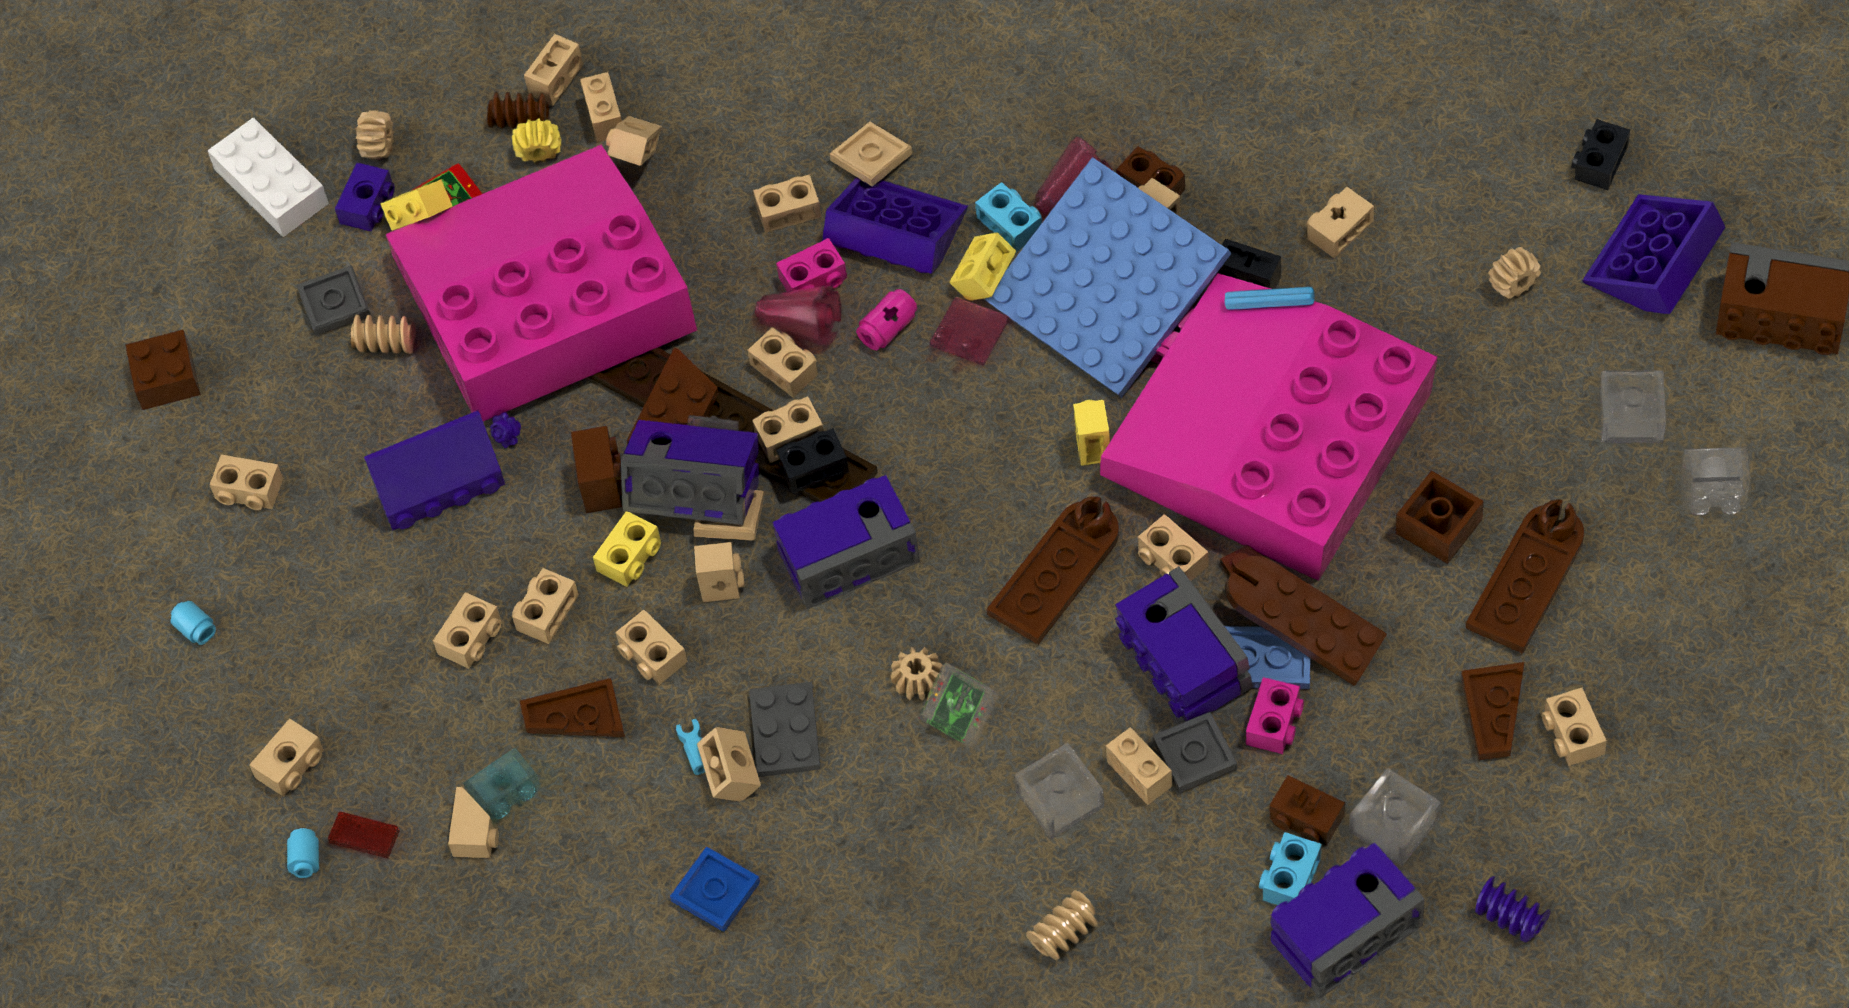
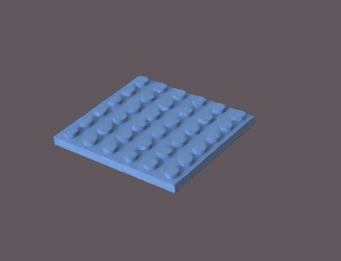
M1092 157L1007 268L992 297L985 298L984 300L1122 398L1156 354V350L1161 346V343L1172 333L1229 258L1231 252Z

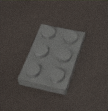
M812 682L749 689L758 777L821 769Z

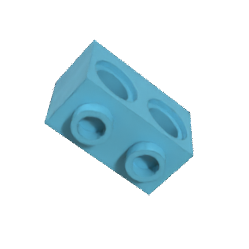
M1002 182L975 202L977 218L993 233L998 232L1016 250V253L1026 245L1042 224L1040 212L1033 206L1029 207L1022 201L1020 194L1015 189H1009Z
M1284 832L1281 842H1275L1270 854V860L1273 861L1270 870L1265 869L1259 882V888L1263 889V901L1279 905L1284 901L1290 902L1297 897L1300 890L1313 880L1321 859L1322 844ZM1291 855H1298L1302 859L1298 861H1291L1287 857ZM1285 882L1291 886L1287 889H1281L1276 885Z

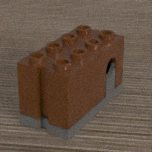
M1731 242L1716 334L1722 335L1728 340L1741 338L1753 340L1759 345L1773 343L1784 345V347L1790 350L1804 348L1814 350L1821 355L1838 354L1849 298V261Z

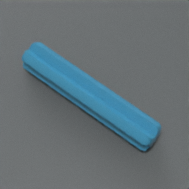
M1310 286L1231 291L1225 293L1224 302L1228 310L1312 305L1315 301V292L1313 287Z

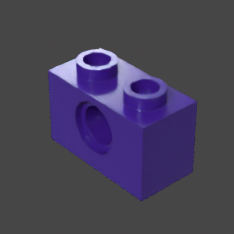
M356 163L335 207L340 224L372 232L375 223H380L383 218L384 211L381 203L387 199H392L394 195L395 184L392 182L389 170Z

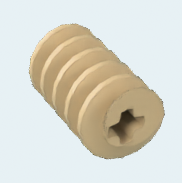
M359 314L355 315L351 327V347L353 350L357 348L359 352H365L368 348L370 352L376 353L380 348L381 352L388 353L392 349L395 354H399L403 349L406 354L413 353L416 327L414 322L408 325L406 316H402L400 324H396L395 317L390 316L388 324H385L383 316L379 315L375 324L372 321L371 315L366 316L365 323H361Z
M1077 890L1071 893L1072 898L1066 897L1062 901V906H1056L1053 909V915L1047 914L1043 918V923L1038 922L1034 926V932L1028 931L1026 933L1031 944L1040 953L1047 957L1050 956L1056 961L1060 959L1057 948L1064 952L1069 951L1066 943L1067 939L1075 944L1079 942L1075 934L1076 931L1083 935L1088 934L1085 926L1086 922L1093 927L1098 925L1094 917V906L1084 894Z

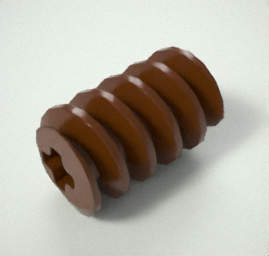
M495 92L493 99L488 103L487 122L489 128H493L495 123H497L499 128H505L508 123L511 129H515L518 123H527V120L536 121L539 118L540 121H546L550 119L549 103L546 101L544 93H540L538 101L534 100L533 93H529L527 100L523 101L521 92L517 93L515 100H512L510 92H506L504 100L500 99L499 92Z

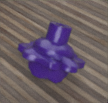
M506 412L493 416L490 432L495 441L501 443L504 448L517 444V436L520 435L521 424L514 417H509Z

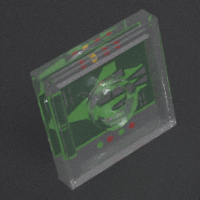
M946 662L942 665L918 718L962 744L974 748L1000 693Z

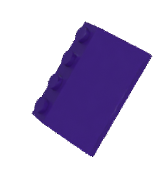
M856 177L827 208L822 241L829 238L837 248L851 249L860 252L864 256H874L887 260L888 263L893 265H903L913 268L919 273L932 274L943 261L968 206L880 180L874 186H870Z
M1638 194L1582 281L1644 311L1671 314L1726 226L1714 202Z
M478 410L364 456L380 504L392 531L398 528H409L415 521L425 517H436L444 509L454 505H465L472 498L483 493L492 494L500 486L505 485L499 463Z

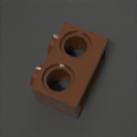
M1139 146L1116 169L1118 175L1137 188L1145 185L1153 178L1161 184L1167 185V188L1178 195L1185 191V174L1178 167L1170 166L1160 160L1152 151H1146Z

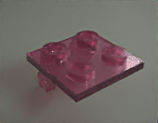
M955 297L929 344L931 347L984 366L1010 319L1007 315Z

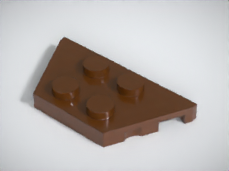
M674 348L626 440L627 445L638 420L703 426L719 394L718 387L679 349Z

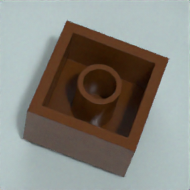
M184 330L125 345L135 394L142 410L201 395L191 347Z
M607 426L571 432L578 485L586 513L622 507L620 452H618L616 436L610 437Z
M1431 470L1396 514V534L1448 564L1482 521L1484 501Z

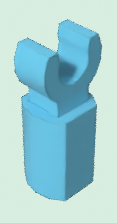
M693 719L694 729L690 733L683 732L680 724L676 725V732L679 740L684 743L683 747L693 773L699 775L705 772L697 743L703 738L700 737L701 729L698 721Z

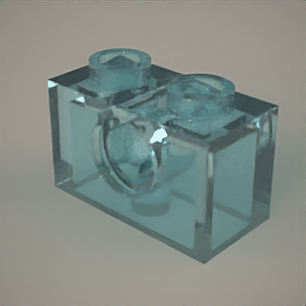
M513 748L463 783L465 790L490 816L491 821L495 818L501 819L506 816L513 805L521 800L527 801L536 794L537 789L541 787L536 772L516 748ZM503 785H510L505 790H498Z

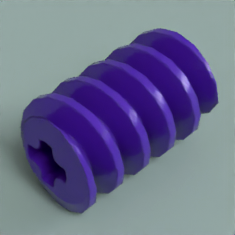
M1492 876L1485 883L1478 896L1475 912L1480 916L1487 912L1486 917L1488 921L1492 923L1498 919V927L1505 929L1509 926V933L1516 936L1521 932L1520 940L1524 943L1529 942L1544 927L1551 910L1547 909L1543 914H1538L1540 907L1538 902L1528 908V896L1525 895L1521 900L1516 901L1518 890L1513 889L1510 893L1505 894L1506 883L1502 882L1495 888L1493 887L1495 876Z

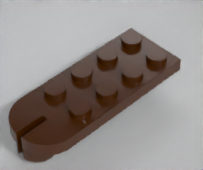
M1094 496L1087 497L1080 502L1068 506L987 607V615L1039 645L1118 541V521L1111 511L1108 502L1105 501L1101 507V498ZM1101 511H1102V512H1103V515H1102L1101 517L1097 518V516H1098V515L1101 513Z
M1561 499L1551 500L1542 506H1538L1525 516L1466 622V629L1520 653H1524L1583 544L1584 527L1570 503L1566 506L1565 517L1558 526H1555L1562 512L1563 500Z
M1250 556L1242 559L1234 567L1225 582L1227 599L1236 611L1353 686L1357 684L1387 635L1384 631L1266 557Z

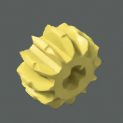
M539 118L536 121L527 120V123H519L517 128L513 130L512 145L516 157L522 158L525 162L531 160L534 163L537 161L545 162L547 158H555L556 154L560 152L561 146L558 126L551 124L550 120L540 121Z

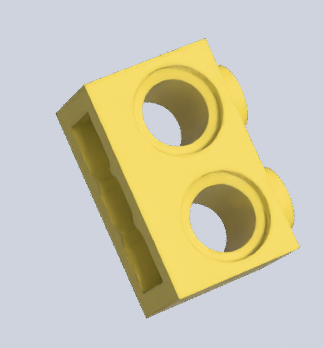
M442 180L411 190L381 203L392 231L453 207Z
M998 232L976 236L949 283L964 298L970 301L992 297L1016 250Z
M1085 400L1081 403L1073 404L1075 432L1081 466L1100 463L1101 455L1110 443L1104 400Z
M626 511L593 556L596 571L628 587L633 579L637 580L644 570V563L648 557L655 556L661 546L658 527ZM642 537L639 541H633L635 538ZM619 561H626L623 564H616Z

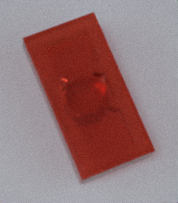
M339 811L328 836V841L330 844L388 859L400 830L395 825Z

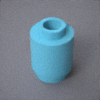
M181 602L173 608L171 624L192 643L197 642L199 645H203L214 636L216 626L213 624V619L194 602Z
M296 829L291 832L287 840V870L298 878H308L319 870V839L311 829Z

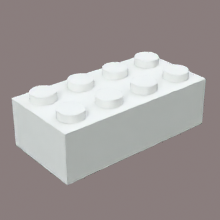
M254 118L207 150L214 169L282 237L329 204L323 185Z

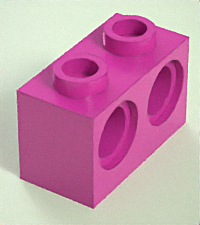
M829 238L776 263L778 277L794 303L802 300L809 301L818 292L827 288H836L847 279L845 262Z
M1263 677L1246 729V745L1280 754L1284 753L1286 744L1292 745L1296 732V727L1292 726L1294 717H1301L1304 707V699H1300V686ZM1277 701H1283L1287 704L1283 706H1277L1274 703ZM1275 728L1278 732L1268 733L1265 730Z

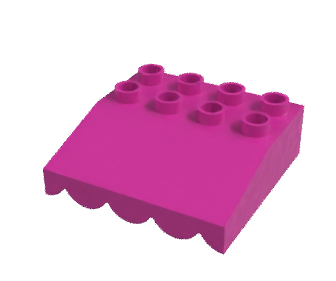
M602 145L386 234L392 256L471 413L478 410L483 421L697 331L688 288L643 206Z
M1217 273L1101 455L1100 475L1244 546L1248 545L1256 552L1319 581L1430 396L1438 357L1333 307L1315 301L1312 305L1228 310L1224 302L1226 292L1271 288Z

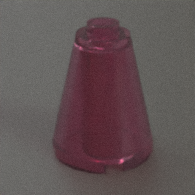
M1076 137L1069 142L1035 195L1037 200L1035 206L1046 217L1092 157L1112 170L1105 159L1101 161L1095 155L1097 151L1080 137Z
M827 285L763 295L756 303L755 315L762 325L773 327L776 330L818 345L827 346L834 341L837 332H831L835 321L841 322L840 295L838 291L832 290V286Z

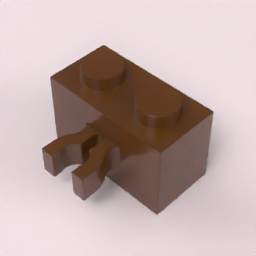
M1287 775L1269 805L1270 819L1275 826L1282 830L1288 831L1292 829L1300 833L1304 839L1327 846L1345 816V802Z

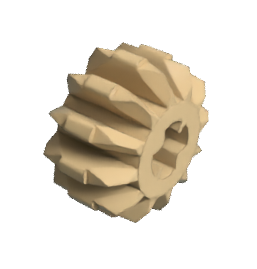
M378 110L362 112L357 120L358 126L356 128L357 148L360 155L369 159L388 158L393 150L392 143L394 142L393 122L390 115Z
M1518 247L1515 250L1511 248L1507 254L1501 255L1498 261L1493 262L1494 267L1488 272L1490 275L1489 281L1497 293L1499 292L1502 296L1508 299L1514 296L1519 297L1522 292L1528 291L1531 285L1536 284L1535 279L1541 274L1539 270L1541 265L1532 253H1529L1522 247Z
M911 647L910 654L908 655L900 652L898 655L899 661H893L891 665L893 672L890 675L891 682L896 685V691L899 695L906 692L907 698L911 700L915 694H918L922 701L925 698L924 692L926 691L931 695H935L936 686L943 684L942 675L944 673L943 665L939 663L936 653L928 655V650L925 647L920 652H916Z

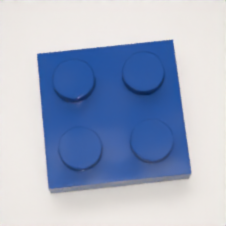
M706 846L672 892L670 899L671 902L725 932L759 885L760 878Z

